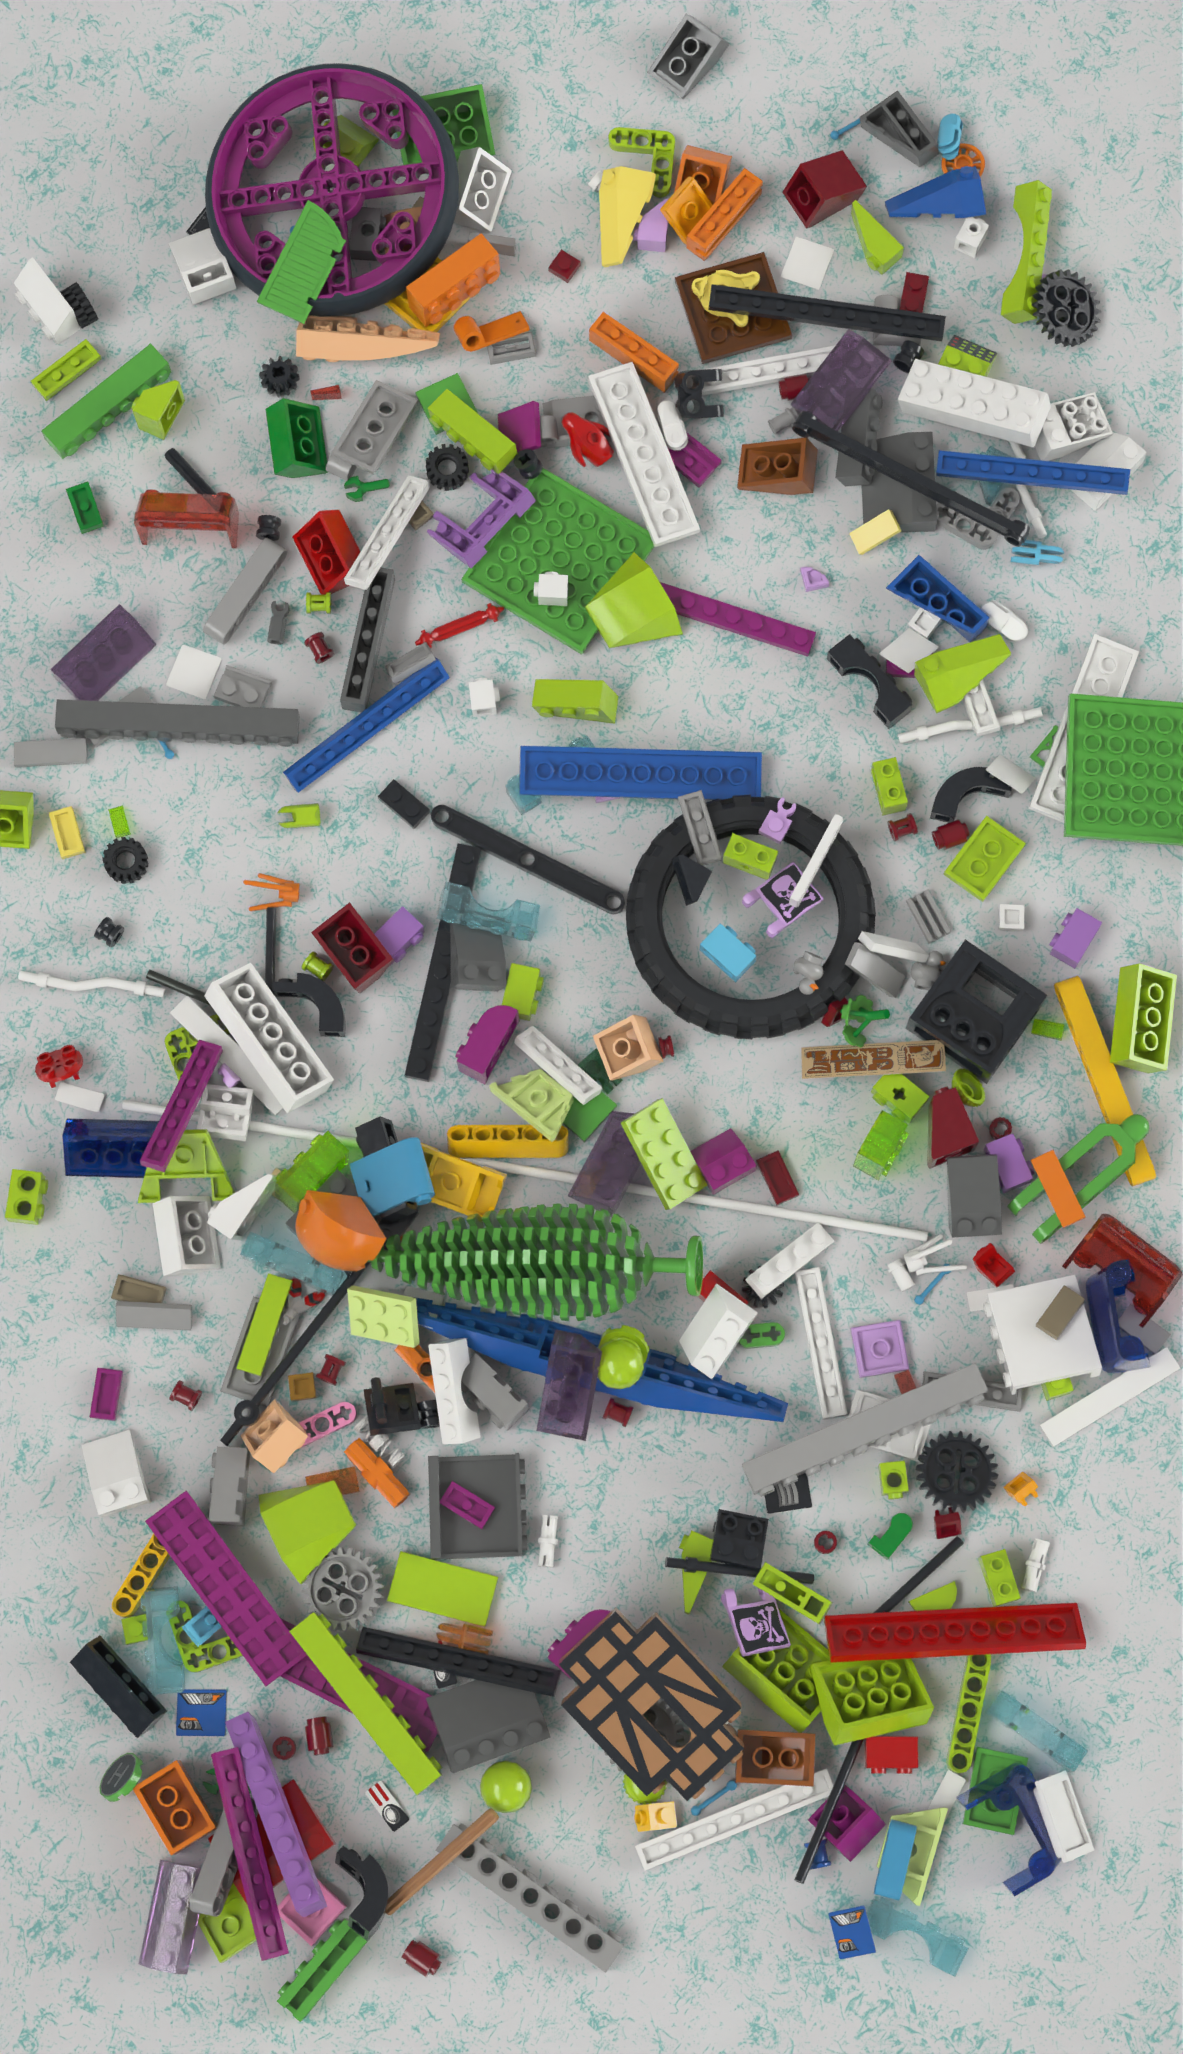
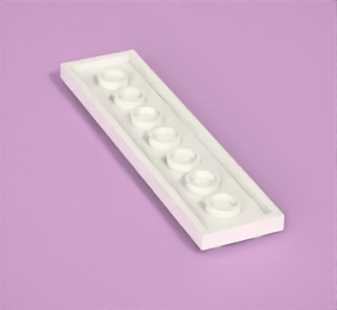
M633 362L588 376V382L606 427L609 430L610 437L654 547L699 533V525Z
M1094 634L1071 694L1122 698L1139 651ZM1068 703L1028 807L1030 810L1063 823Z

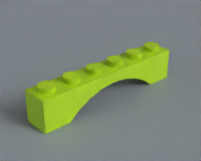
M1039 180L1015 187L1013 208L1022 223L1023 250L1017 271L1003 293L1001 316L1013 324L1037 319V316H1033L1037 308L1032 306V303L1037 300L1032 295L1038 292L1035 287L1041 284L1040 280L1042 279L1052 199V189Z

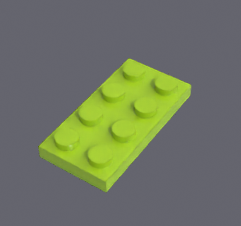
M663 1098L657 1099L621 1122L665 1210L672 1209L707 1186Z

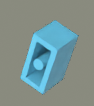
M720 923L702 941L700 951L736 983L756 962V951L747 942L743 944L736 938L738 936L731 927H724Z

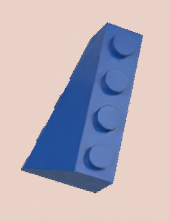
M920 555L886 587L887 590L945 620L968 642H973L988 625L990 617Z

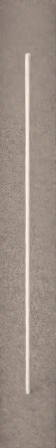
M123 1100L122 1104L123 1110L162 1116L166 1106ZM194 1111L190 1121L198 1122L200 1112ZM251 1120L248 1130L359 1148L354 1137ZM460 1158L500 1172L659 1198L652 1186L482 1158ZM693 1194L683 1201L810 1223L819 1222L822 1225L925 1242L928 1236L926 1231L701 1194Z

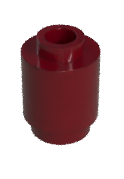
M806 373L784 377V380L778 381L781 400L787 399L791 401L810 397V392L814 391L812 377L807 378Z
M959 819L936 827V830L932 831V838L938 850L942 848L947 850L967 842V837L970 836L966 823H961Z
M327 1716L307 1719L305 1732L308 1751H314V1756L328 1754L329 1748L334 1746L330 1722H327Z
M412 1940L401 1957L406 1960L405 1964L425 1977L429 1974L434 1976L442 1963L439 1961L440 1954L421 1941L417 1943Z

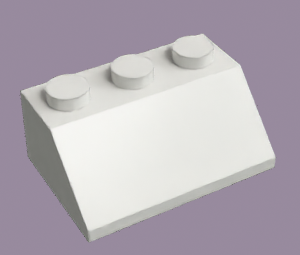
M480 147L463 150L457 162L459 199L454 222L458 225L490 233L492 232L512 170Z
M32 257L14 282L17 291L14 295L21 305L26 303L29 307L28 313L35 323L39 321L42 324L41 330L48 340L53 339L58 345L79 331L80 327L71 306Z
M1113 432L1111 436L1098 441L1076 464L1131 469V476L1143 463L1147 452L1130 437ZM1071 490L1094 511L1112 495L1111 493Z
M170 1196L153 1203L163 1276H185L221 1269L215 1228L206 1223L210 1218L207 1216L211 1209L210 1196Z
M716 1284L679 1340L691 1365L712 1379L722 1368L758 1312Z

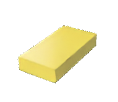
M888 509L849 534L858 553L863 555L902 530L892 510Z
M69 806L49 812L61 858L66 859L86 853L73 807Z

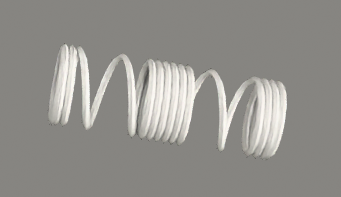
M367 1416L363 1418L354 1428L356 1431H358L359 1434L369 1430V1428H367L366 1430L359 1432V1430H361L364 1426L368 1424ZM370 1431L366 1435L365 1441L369 1442V1445L375 1452L383 1448L380 1458H385L392 1454L387 1462L390 1469H393L405 1458V1454L399 1452L392 1459L399 1448L382 1456V1453L391 1442L387 1435H375L367 1440Z

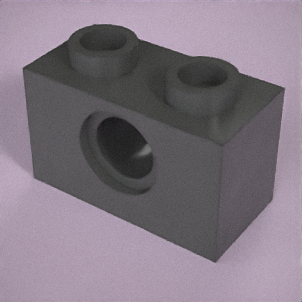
M362 207L357 215L352 218L349 244L351 259L377 261L372 252V244L386 226V217L382 216L381 208ZM366 232H373V235L368 237L364 236L363 234ZM382 248L379 253H383L384 248Z

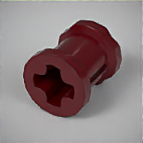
M322 632L311 635L304 642L305 646L309 647L315 656L314 660L317 664L325 662L334 655V651L329 649L323 639L324 634Z
M911 813L894 822L889 820L887 822L889 832L894 841H898L899 837L911 833L913 835L918 834L917 825Z
M325 1354V1363L321 1372L317 1373L315 1377L336 1386L337 1376L341 1368L345 1367L346 1362Z
M179 1380L172 1390L169 1400H176L186 1405L188 1410L193 1411L201 1398L202 1391H195L185 1386L184 1382Z
M610 1398L602 1418L605 1420L607 1418L612 1419L626 1427L634 1407L624 1406L614 1402V1398Z

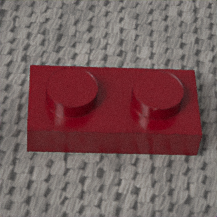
M906 272L899 310L923 313L929 276Z

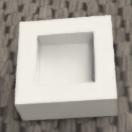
M920 607L908 623V626L926 639H929L942 619Z
M1000 904L998 930L1023 931L1024 905Z

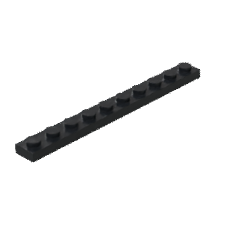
M713 284L711 286L708 310L941 342L943 340L946 316Z
M457 844L404 1075L406 1078L425 1082L430 1080L451 988L450 917H467L482 849L479 847Z

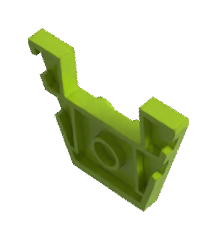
M207 1129L184 1131L165 1172L146 1168L138 1203H155L161 1200L160 1179L210 1177L212 1201H222L235 1193Z

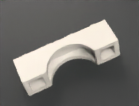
M446 1339L428 1344L442 1444H462L481 1438L477 1413L467 1407L461 1392L462 1375L470 1363L467 1339Z

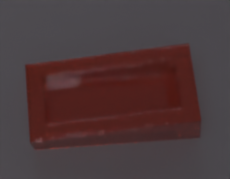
M339 385L310 390L312 400L342 399Z
M909 1370L894 1375L901 1395L916 1389Z

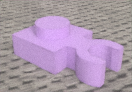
M783 797L778 801V812L770 810L759 829V834L778 844H781L792 824V821L787 819V817L793 815L796 810L795 803H793L790 809H784L782 805L785 798Z

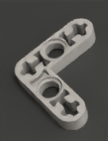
M1013 488L1003 489L991 505L990 510L1010 519L1019 504L1020 495L1018 491ZM1010 495L1013 497V502L1010 501L1004 510L1002 506L1005 498H1008ZM940 503L936 505L937 525L981 550L989 549L1000 535ZM948 511L947 516L939 517L940 512ZM954 515H956L957 517L955 518L953 525L950 524L951 518L953 519ZM965 520L969 522L970 529L961 531L957 527V523ZM974 527H977L976 533H974V536H970L973 533ZM985 533L988 534V540L980 541L981 536Z

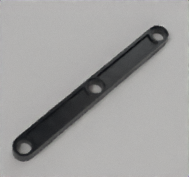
M438 805L433 808L431 820L437 828L475 847H479L483 851L609 914H618L623 910L625 902L620 892L446 805ZM437 812H447L449 815L448 820L442 823L436 821L435 815ZM524 854H531L535 858L531 865L521 863L520 859ZM610 897H617L621 901L620 906L614 909L608 907L606 902Z

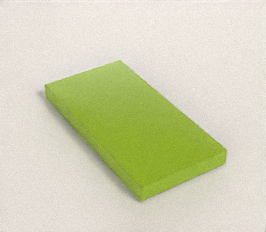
M400 1551L387 1601L486 1627L499 1577Z

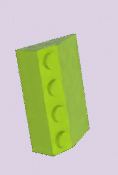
M779 1609L791 1644L790 1647L742 1657L738 1646L722 1667L798 1733H802L821 1711L811 1665L830 1660L829 1651Z
M911 1658L833 1663L827 1660L811 1665L824 1724L834 1746L925 1725L928 1723L934 1709Z

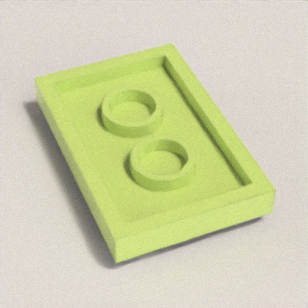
M354 1285L347 1289L351 1335L412 1348L420 1344L416 1298Z

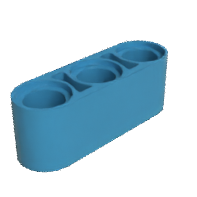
M891 1819L874 1894L900 1900L916 1835V1825Z

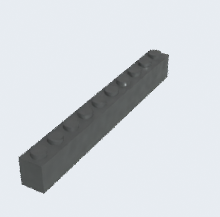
M57 699L55 729L57 734H61L65 738L85 735L86 738L98 739L100 735H109V738L114 740L133 737V739L138 741L157 738V740L162 742L181 739V741L187 743L205 740L211 744H217L220 741H230L231 744L236 745L244 744V742H254L255 745L260 746L268 745V743H278L280 746L288 747L292 746V744H298L300 716L298 709Z

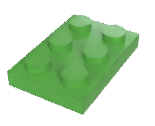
M981 1747L976 1748L962 1824L1014 1835L1027 1768V1757Z

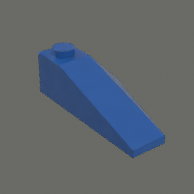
M964 166L960 169L949 171L885 201L889 217L917 218L921 214H931L933 218H941L942 214H955V218H968L986 215L981 178L976 166Z

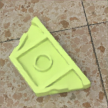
M541 1069L531 1071L526 1075L511 1077V1082L497 1086V1083L494 1082L489 1085L490 1091L551 1142L555 1140L574 1102L573 1095Z
M945 1807L890 1817V1821L893 1819L917 1826L902 1890L917 1906H920L948 1811V1808ZM887 1828L886 1835H885V1838H884V1841H883V1845H882V1848H881V1852H880V1855H879V1859H878V1862H877V1865H876V1867H877L878 1869H879L880 1862H881V1858H882V1853H883V1849H884V1845H885V1841H886V1837H887L888 1828Z

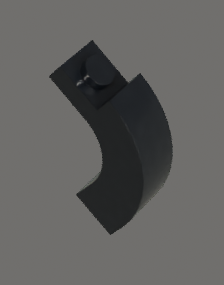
M972 767L961 770L949 777L938 790L930 819L950 823L955 820L959 803L969 794L982 792L1009 798L1012 787L995 776L994 778L989 777L990 773L986 771L988 767Z
M297 973V982L287 978L278 979V982H272V993L275 997L304 998L316 1005L319 1010L320 1036L345 1037L346 1021L342 1005L336 993L325 982L304 973Z
M343 1845L336 1853L335 1863L360 1884L364 1895L361 1903L349 1915L348 1926L368 1942L378 1930L385 1915L388 1900L386 1876L373 1856L369 1854L362 1861L361 1856L355 1850H348Z

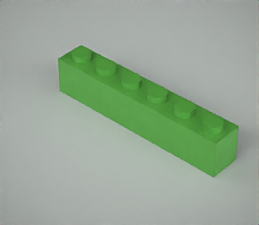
M150 343L42 429L41 432L44 439L62 459L72 456L80 445L85 441H91L100 429L111 425L115 417L120 413L127 412L132 407L135 398L140 397L143 390L166 381L170 373H172L169 363Z

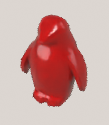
M573 412L564 415L562 425L570 437L572 455L581 466L586 467L583 457L595 467H599L613 456L614 450L604 436L606 434L610 437V433L604 425L586 420Z

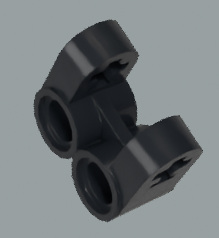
M722 369L685 370L677 374L674 382L675 388L678 391L676 407L683 418L724 417L723 405H705L702 399L704 382L722 381ZM689 376L693 380V385L690 389L686 386V379ZM690 400L694 404V409L691 413L687 410V404Z

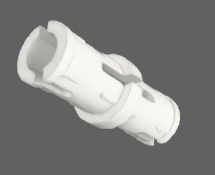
M542 1515L541 1538H538L540 1552L537 1566L554 1568L555 1545H558L556 1532L559 1517Z
M1034 1538L1029 1560H1026L1025 1563L1027 1568L1021 1585L1022 1589L1037 1592L1041 1573L1045 1571L1046 1567L1044 1562L1050 1545L1049 1542Z

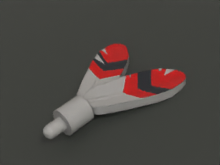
M293 1278L288 1294V1310L283 1316V1325H287L288 1322L291 1323L297 1314L319 1305L323 1301L325 1293L313 1292L301 1298V1282L298 1278Z

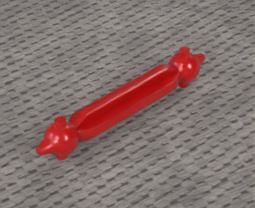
M489 603L487 604L488 608L486 611H476L439 626L431 633L422 630L419 639L415 641V645L427 642L428 646L432 648L431 644L433 641H443L480 626L488 619L497 622L499 614L504 610V607H496Z

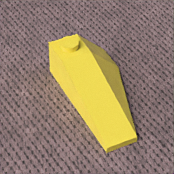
M622 166L603 170L599 190L601 260L603 267L623 263L633 240L631 233L636 223L641 222L643 217L640 215L645 203H649L652 197L656 174L653 172Z

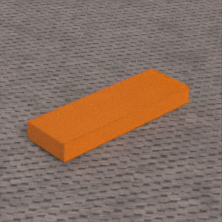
M1054 1150L1032 1159L1031 1162L1062 1227L1066 1228L1085 1219L1086 1216Z

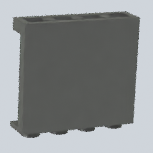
M519 1453L455 1457L428 1456L430 1554L432 1560L523 1557V1551L527 1550V1535H522V1525H527L526 1510H521V1500L526 1499V1486L520 1483V1474H525V1459H520ZM452 1481L495 1507L482 1530L440 1504L441 1498Z

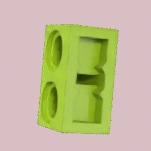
M896 757L872 762L870 771L882 816L906 811L908 801Z
M12 1169L5 1211L6 1220L15 1223L38 1225L39 1219H42L44 1216L45 1207L44 1204H41L43 1194H47L48 1180H45L46 1177L42 1172ZM28 1180H35V1187L30 1191H25L24 1184ZM25 1204H31L30 1213L21 1215V1207Z

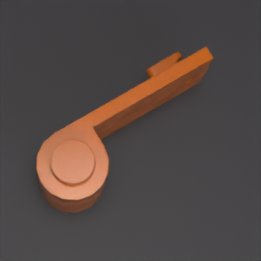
M521 311L479 327L474 318L470 316H463L454 324V332L466 351L470 352L530 330Z

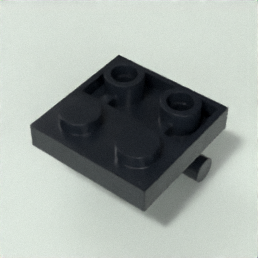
M372 1378V1388L364 1389L370 1436L421 1429L414 1384L408 1383L382 1387L380 1378Z
M719 1509L716 1522L713 1525L714 1536L710 1561L760 1570L769 1519Z

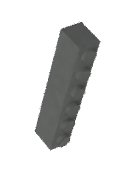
M380 567L368 589L364 590L340 698L341 706L344 710L362 713L367 709L395 583L393 569Z

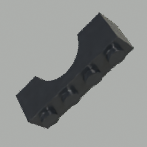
M849 634L828 651L827 660L841 676L857 674L868 678L874 684L878 693V699L873 712L888 729L911 712L912 699L905 691L901 692L897 688L895 679L889 673L885 674L882 671L879 661L873 655L869 656L866 653L864 644L858 638L854 639Z

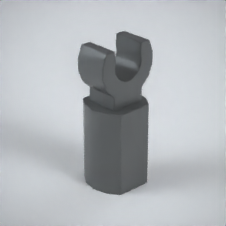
M273 601L271 604L273 616L270 618L267 641L271 644L281 645L284 641L287 620L285 617L289 614L290 608L289 604L285 602L284 609L278 611L276 609L277 603Z

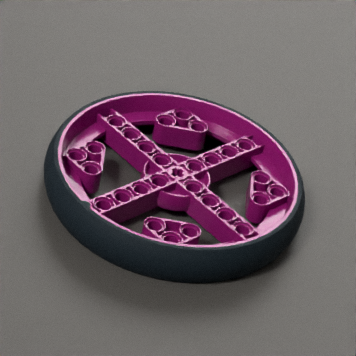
M343 63L319 64L293 70L275 78L251 94L233 113L221 131L208 164L205 184L206 213L214 242L222 255L225 256L233 274L258 296H260L273 270L272 268L269 271H264L266 265L273 263L275 266L285 243L271 232L261 231L256 235L253 244L247 234L242 217L304 209L308 200L322 208L328 215L333 209H339L336 215L330 217L335 222L342 238L346 242L341 252L333 251L331 257L334 258L337 254H343V257L335 262L327 278L328 282H325L317 299L313 300L310 298L307 303L313 306L309 315L319 317H337L367 311L387 303L406 291V286L425 274L443 249L455 220L459 199V176L454 148L444 125L430 105L409 86L391 75L376 69ZM328 97L325 103H319L321 98ZM336 99L363 102L364 104L359 109V116L364 126L394 149L404 148L408 144L410 135L417 146L422 163L361 171L355 163L342 157ZM311 103L316 159L303 169L299 180L239 188L247 157L258 169L269 166L292 137V128L283 115L297 107ZM395 109L399 110L397 115H389L391 111ZM370 113H376L373 119H366ZM330 119L328 125L321 126L322 121ZM279 126H285L281 132H275ZM262 129L259 135H252L255 130ZM395 132H401L398 138H391ZM326 142H332L329 148H323ZM257 152H264L260 158H254ZM334 164L332 170L325 171L326 166ZM422 174H429L426 180H419ZM399 177H406L403 183H396ZM375 181H383L380 186L373 187ZM353 184H360L356 190H350ZM307 190H314L311 196H304ZM425 191L423 207L417 224L410 213L404 211L397 213L372 244V252L377 261L382 265L366 274L352 278L347 221L357 215L367 199ZM285 193H291L288 199L281 200ZM268 196L264 203H258L261 197ZM245 199L243 205L236 206L237 201ZM410 222L409 227L400 229L402 223ZM272 241L271 246L262 248L265 242ZM405 245H412V248L409 251H402ZM382 248H389L388 253L379 255ZM338 277H345L344 282L335 284Z

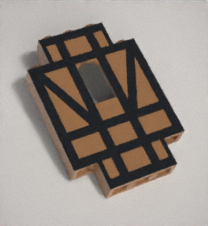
M615 1607L559 1660L560 1667L577 1684L562 1699L561 1706L646 1796L651 1792L656 1794L665 1785L664 1780L666 1779L686 1801L692 1797L696 1799L705 1791V1784L711 1779L713 1782L716 1781L724 1773L725 1770L723 1768L729 1762L734 1764L743 1755L744 1743L737 1737L736 1730L730 1724L741 1714L739 1711L742 1708L741 1702L657 1612L636 1629ZM660 1698L689 1727L691 1738L686 1745L675 1747L669 1744L643 1716Z

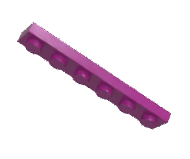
M203 1040L198 1041L140 1159L142 1166L165 1172L223 1052L222 1046Z

